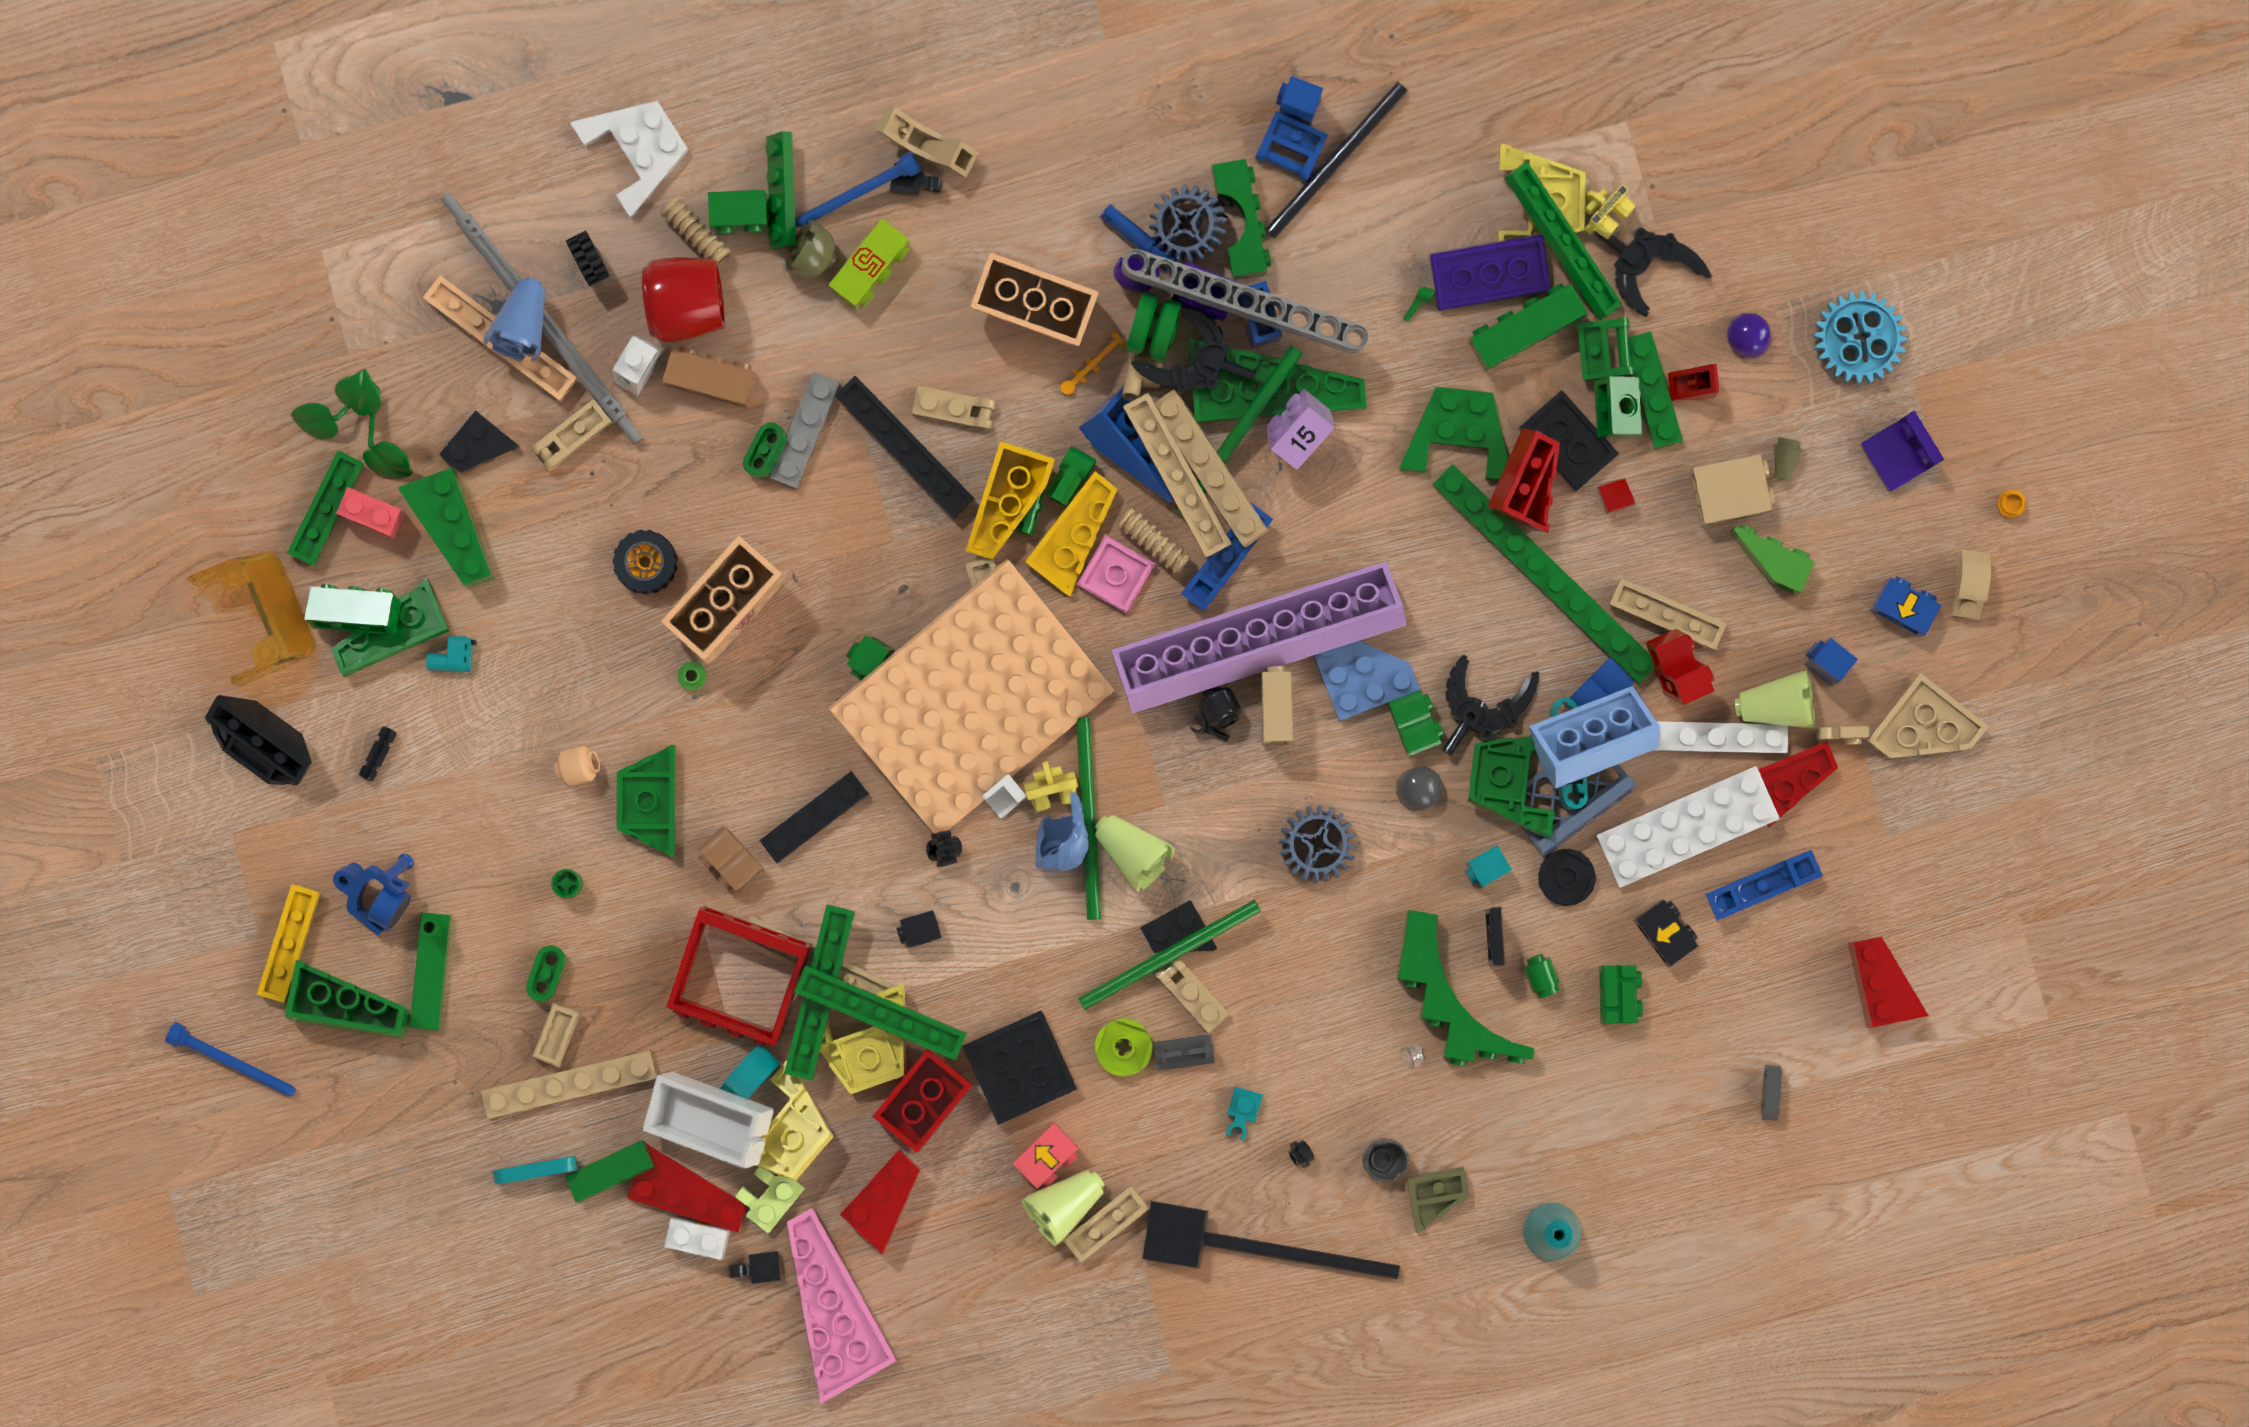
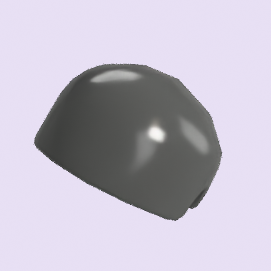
M1429 767L1408 769L1397 781L1396 794L1401 804L1410 810L1431 808L1442 797L1443 783L1435 770H1431Z
M1380 1138L1373 1141L1366 1148L1362 1159L1363 1167L1371 1178L1379 1182L1397 1180L1403 1171L1408 1169L1409 1154L1404 1146L1391 1138Z

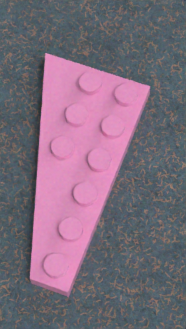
M811 1208L789 1220L787 1227L821 1404L891 1365L897 1359L814 1208Z

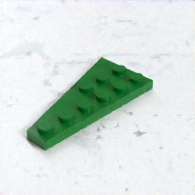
M1188 337L1190 367L1194 366L1195 352L1199 346L1204 344L1203 341ZM1228 347L1225 359L1256 371L1253 382L1220 370L1216 379L1218 382L1217 388L1214 391H1208L1207 389L1200 391L1198 389L1192 390L1194 418L1196 421L1204 423L1239 420L1281 359ZM1295 364L1258 418L1281 416L1287 409L1286 404L1289 399L1296 393L1299 395L1304 389L1329 408L1331 412L1366 409L1365 381L1362 378L1312 368V366Z

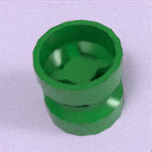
M559 870L552 877V890L559 897L574 898L582 891L583 880L573 870Z

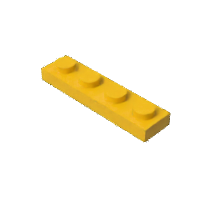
M291 884L257 995L282 1003L287 1002L296 960L300 961L321 892Z

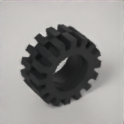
M586 230L565 240L589 287L610 277Z

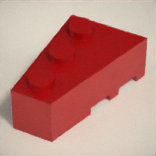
M1522 428L1487 507L1535 531L1549 533L1550 524L1547 523L1549 507L1552 506L1553 502L1551 491L1553 479L1556 478L1560 442L1536 430Z

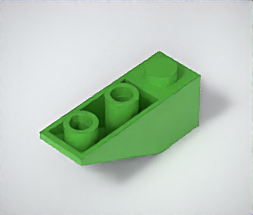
M1741 525L1740 528L1737 526L1732 528L1730 534L1770 584L1795 595L1801 593L1815 562L1809 559L1810 554L1794 548L1793 551L1782 547L1783 542L1776 538L1767 536V539L1759 537L1756 535L1757 531L1749 526Z

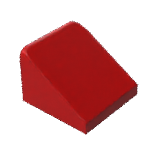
M1625 478L1597 487L1606 514L1636 504Z

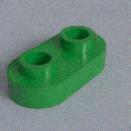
M769 422L762 425L757 431L743 459V467L752 477L761 479L768 476L773 470L787 442V434L782 427L776 423ZM777 435V440L771 443V438ZM764 461L763 466L758 469V463Z
M548 945L538 951L526 984L527 993L533 1000L544 1002L554 996L566 964V955L561 948ZM554 954L557 962L551 966L547 963V957ZM543 981L547 984V990L540 993L537 985Z

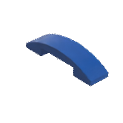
M1251 503L1265 526L1268 527L1273 518ZM1230 529L1226 535L1231 545L1210 556L1181 594L1205 611L1259 538L1247 547H1243L1233 530Z
M1811 849L1705 895L1715 919L1718 921L1752 905L1820 878L1823 875Z

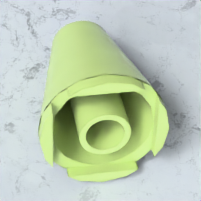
M1800 671L1740 692V698L1735 699L1736 715H1742L1743 721L1803 728L1815 727L1809 672Z
M1115 815L1102 817L1095 826L1097 830L1095 837L1131 887L1137 892H1140V887L1143 890L1146 889L1165 870L1163 863L1166 857L1171 861L1174 856L1175 848L1171 844Z
M1085 1170L1027 1195L1022 1200V1204L1031 1221L1035 1220L1040 1227L1038 1231L1050 1244L1056 1246L1065 1239L1102 1196L1104 1183L1096 1172L1090 1173Z

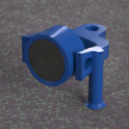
M401 854L398 861L387 871H383L375 865H371L363 871L359 864L350 863L348 866L340 868L334 874L333 883L336 888L349 896L347 911L379 936L385 930L389 931L396 925L409 905L411 895L405 890L410 883L397 876L405 869L412 868L414 862L410 855ZM371 879H376L385 887L373 902L370 910L367 911L362 907V896L368 882Z

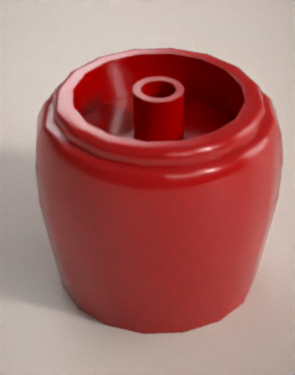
M684 257L661 258L652 260L648 263L647 267L643 268V303L648 330L652 337H656L661 342H678L725 329L723 291L716 260Z

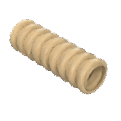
M679 197L672 198L661 209L660 215L667 217L666 221L669 224L673 223V228L675 230L679 229L681 236H686V242H691V247L693 249L697 248L699 255H704V259L716 260L718 266H720L728 258L731 250L724 248V243L722 241L718 242V237L716 235L712 236V231L705 229L706 225L703 222L699 223V217L693 216V211L691 209L687 210V205L685 203L681 204Z
M1134 507L1129 508L1118 521L1117 528H1123L1126 535L1128 533L1132 535V540L1136 539L1139 541V546H1145L1144 550L1146 552L1150 550L1153 558L1157 556L1159 563L1164 562L1166 564L1165 568H1171L1174 575L1178 574L1189 562L1191 555L1189 553L1184 554L1182 547L1178 549L1176 547L1177 543H1171L1169 541L1170 537H1164L1162 535L1163 532L1161 530L1158 532L1154 524L1152 526L1148 524V519H1142L1143 515L1141 513L1136 514Z

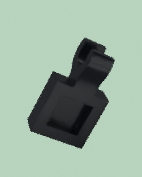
M920 166L921 172L912 177L901 175L893 179L890 185V192L919 197L920 189L941 193L942 181L940 177L923 175L924 169Z
M778 1251L749 1254V1263L729 1265L730 1278L751 1275L752 1284L780 1281Z

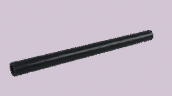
M1397 82L1265 228V231L1272 238L1275 239L1408 92L1401 83Z
M1206 1232L1204 1246L1391 1279H1398L1400 1265Z

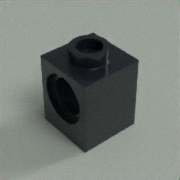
M934 910L901 919V926L896 928L901 944L907 943L908 948L942 938Z

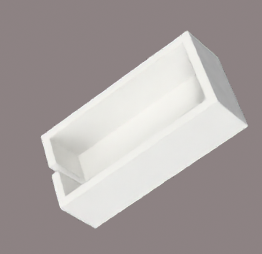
M669 1072L657 1075L643 1131L745 1169L760 1163L766 1141L761 1136L768 1133L774 1109L678 1073Z

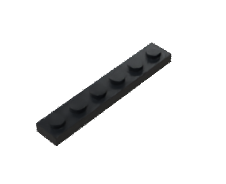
M856 376L835 394V397L953 519L975 500Z

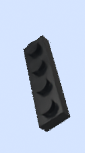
M850 771L759 841L778 864L868 796L869 793L854 773Z

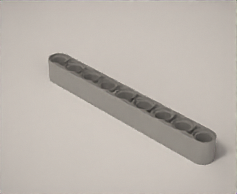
M1140 249L1130 250L1122 261V272L1129 279L1346 353H1358L1368 342V331L1360 324ZM1138 258L1142 262L1143 268L1139 271H1133L1128 266V260ZM1159 267L1168 269L1170 278L1160 280L1157 278L1155 270ZM1188 276L1195 278L1198 284L1197 288L1192 290L1185 288L1182 282L1183 278ZM1212 286H1220L1225 292V297L1221 299L1214 298L1210 293V288ZM1241 295L1250 297L1252 306L1250 308L1241 307L1237 301L1238 297ZM1269 304L1277 306L1279 316L1275 318L1269 317L1265 312V306ZM1297 313L1302 314L1306 318V325L1303 327L1296 326L1293 323L1292 316ZM1329 323L1334 329V334L1332 336L1323 335L1320 332V324ZM1350 332L1357 333L1361 338V344L1356 346L1350 344L1347 340V334Z

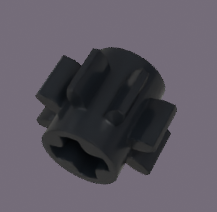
M950 830L931 834L932 840L928 841L926 845L928 858L931 861H937V867L956 864V857H959L962 853V844L959 838L951 836Z

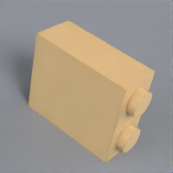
M1761 454L1694 467L1689 471L1701 527L1767 514L1773 510L1772 505H1775V496L1773 489H1768L1766 477H1769V468L1767 461H1762Z
M1284 666L1267 667V671L1262 672L1260 676L1262 745H1288L1293 742L1291 671H1285Z

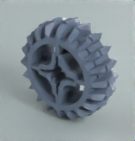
M1182 185L1181 194H1179L1176 188H1171L1172 198L1163 193L1161 198L1165 201V204L1161 205L1157 202L1154 204V207L1160 210L1159 214H1150V218L1157 220V223L1149 225V229L1158 230V233L1154 234L1151 238L1154 240L1159 239V241L1162 240L1158 244V248H1168L1166 255L1169 257L1176 253V261L1182 262L1186 254L1187 261L1193 263L1194 253H1196L1200 260H1204L1203 250L1205 249L1208 253L1213 254L1214 249L1210 244L1213 242L1221 245L1222 241L1215 237L1217 233L1221 235L1226 233V230L1218 228V224L1227 222L1226 218L1217 217V215L1224 211V208L1222 206L1213 208L1218 202L1217 197L1214 196L1207 200L1210 192L1205 189L1199 195L1200 189L1196 185L1192 187L1190 193L1187 185ZM1185 201H1196L1201 203L1202 206L1190 212H1184L1178 204ZM1170 212H1172L1175 217V225L1168 235L1167 219ZM1208 213L1209 228L1204 237L1200 224L1205 218L1204 215ZM1181 216L1188 218L1189 220H1191V218L1193 217V220L1190 222V224L1192 225V229L1195 232L1187 228H1184L1183 231L1185 223L1183 222L1184 219ZM1186 235H1191L1198 242L1189 247H1180L1173 243L1178 238L1182 239Z
M1318 805L1317 814H1313L1311 806H1307L1306 812L1308 816L1304 817L1302 812L1298 810L1295 812L1299 819L1297 823L1292 818L1287 819L1292 829L1284 827L1281 829L1283 834L1289 836L1288 839H1279V844L1288 846V849L1280 851V855H1290V859L1286 860L1284 865L1289 866L1294 862L1296 867L1291 872L1293 875L1297 874L1300 869L1304 871L1301 880L1305 881L1310 873L1313 874V883L1318 882V874L1323 875L1324 882H1329L1328 872H1332L1334 877L1338 878L1340 877V873L1336 869L1338 866L1345 871L1349 868L1343 862L1344 858L1351 861L1354 860L1355 857L1347 853V850L1357 848V845L1354 843L1348 844V839L1355 838L1356 834H1346L1345 830L1350 828L1352 824L1347 822L1342 826L1339 823L1344 818L1342 813L1336 819L1331 817L1334 813V808L1330 807L1327 815L1322 814V805ZM1309 821H1322L1316 834L1308 835L1298 832V829ZM1330 824L1340 835L1341 849L1335 847L1327 839ZM1322 830H1324L1322 843L1326 845L1325 847L1332 850L1325 848L1322 851L1320 848L1319 852H1316L1312 858L1314 845L1304 838L1308 840L1314 838L1316 840V836H1320ZM1294 839L1300 841V843H1303L1308 848L1309 853L1305 864L1295 853ZM1327 853L1338 857L1333 864L1327 867L1313 868L1320 854Z

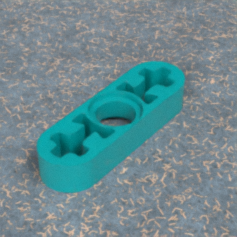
M570 1156L493 1170L492 1173L494 1185L578 1169L576 1157Z

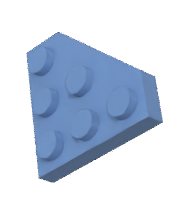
M1361 641L1313 655L1339 721L1420 690L1410 663Z

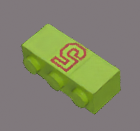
M881 218L829 283L830 290L855 310H858L861 305L865 308L873 299L875 294L872 291L878 283L883 285L891 276L892 271L890 268L896 261L901 263L910 252L908 248L910 245L909 239Z

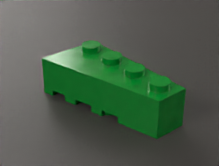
M453 468L397 487L465 587L469 589L495 579L459 477Z
M296 960L285 1017L288 1020L404 1040L410 1013L406 1007Z

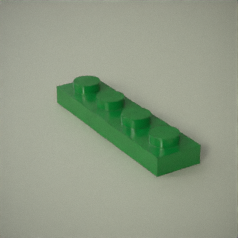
M785 131L766 136L765 150L768 169L766 179L769 197L767 207L769 210L770 226L768 236L770 239V249L782 250L796 246L792 132Z
M1652 332L1628 337L1631 366L1635 368V375L1633 377H1639V387L1641 389L1640 403L1653 448L1655 450L1681 443L1683 439Z
M337 450L287 554L315 567L339 518L336 512L347 487L354 488L365 465L364 462Z

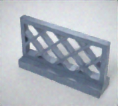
M1619 764L1609 767L1614 768L1620 776L1612 783L1599 782L1600 771L1597 772L1596 781L1587 780V785L1595 786L1594 796L1582 808L1571 810V813L1566 817L1554 816L1553 821L1559 822L1552 828L1551 839L1541 835L1537 838L1534 832L1521 827L1543 858L1636 790L1635 782ZM1542 770L1527 781L1526 791L1532 786L1533 789L1532 793L1526 792L1525 797H1531V808L1534 806L1535 798L1552 800L1550 810H1554L1555 801H1560L1559 796H1556L1557 788L1553 787L1552 795L1535 793L1537 782L1542 779L1549 780L1544 770ZM1576 780L1571 783L1579 784V780ZM1598 786L1605 787L1600 792H1598ZM1574 791L1573 798H1568L1573 800L1574 804L1577 800H1579L1576 799V794L1574 793Z

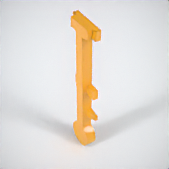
M1113 331L1110 334L1115 340L1093 360L1089 357L1084 360L1087 366L1081 372L1074 370L1075 377L1071 381L1066 380L1062 382L1060 389L1064 395H1072L1075 392V385L1079 381L1086 384L1085 376L1091 370L1097 373L1100 370L1097 364L1118 344L1123 349L1127 346V343L1117 332Z

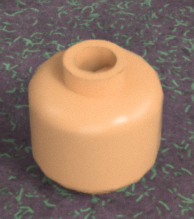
M581 745L561 751L558 756V762L555 763L554 767L559 779H563L569 786H575L594 780L596 773L600 770V763L594 750Z

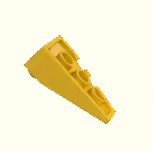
M1005 440L1000 441L965 551L993 560L1046 488L1055 458Z

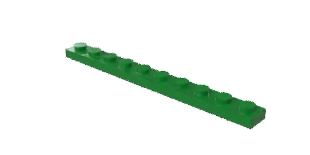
M1452 464L1432 484L1446 500L1638 685L1655 669L1650 654L1512 520L1488 508L1490 499L1455 465Z

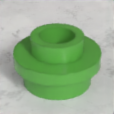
M692 661L680 667L677 677L683 688L697 690L705 684L707 674L701 664ZM691 670L697 673V678L694 681L687 679V673Z

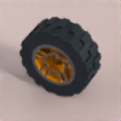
M636 530L635 533H629L627 537L621 539L618 547L614 550L615 555L612 563L614 565V572L618 580L635 593H642L643 595L655 594L662 588L665 589L669 586L668 583L673 581L675 577L674 574L678 568V558L675 549L660 533H656L653 530ZM641 557L650 558L651 562L648 567L641 566Z

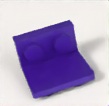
M1915 410L1861 443L1862 449L1889 492L1945 460Z

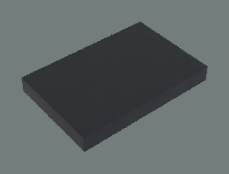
M1563 390L1557 393L1518 428L1520 431L1522 428L1536 430L1560 442L1556 471L1575 493L1619 454L1606 438H1597V428Z

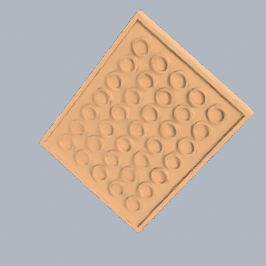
M1006 559L832 704L829 709L935 834L949 830L984 801L983 794L1009 774L1011 777L1076 724L1078 718H1083L1115 690L1012 563Z

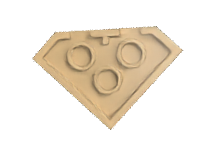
M1919 673L1866 742L1888 759L1970 750L1989 726L1922 673Z

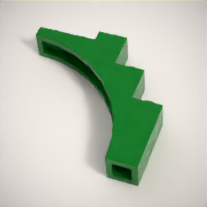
M1408 910L1397 979L1403 980L1402 986L1419 988L1420 983L1425 984L1420 1018L1426 1019L1425 1025L1443 1027V1022H1448L1443 1057L1449 1058V1064L1466 1066V1061H1474L1475 1050L1480 1051L1479 1057L1496 1060L1497 1054L1508 1056V1062L1525 1064V1059L1533 1060L1534 1048L1511 1042L1491 1032L1475 1020L1461 1005L1446 980L1439 960L1436 938L1438 915Z

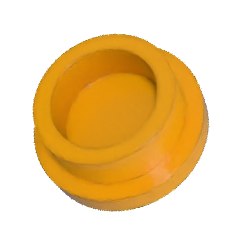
M2009 489L1999 495L1997 508L2003 516L2016 518L2025 511L2026 499L2020 491Z

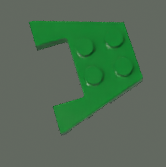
M1435 387L1401 462L1400 470L1425 473L1429 444H1442L1486 449L1488 453L1485 479L1499 480L1507 464L1508 456L1493 392Z
M1531 734L1530 736L1514 739L1510 737L1475 743L1468 802L1538 835L1551 839L1554 810L1525 806L1530 755L1537 754Z

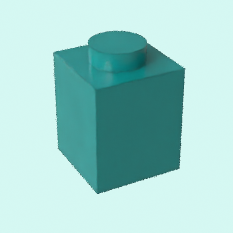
M1497 845L1467 862L1468 869L1465 870V873L1473 886L1478 884L1482 888L1512 871Z

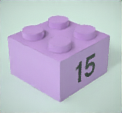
M1305 389L1299 395L1297 393L1294 394L1286 404L1287 409L1281 416L1276 415L1267 426L1270 449L1296 470L1335 428L1330 409Z

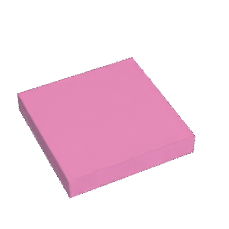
M1105 535L1079 579L1077 586L1127 614L1155 563Z

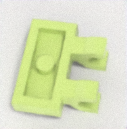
M758 1167L754 1175L769 1185L766 1191L758 1199L743 1186L735 1197L751 1208L746 1216L769 1234L805 1187L798 1181L780 1175L776 1176L773 1172Z

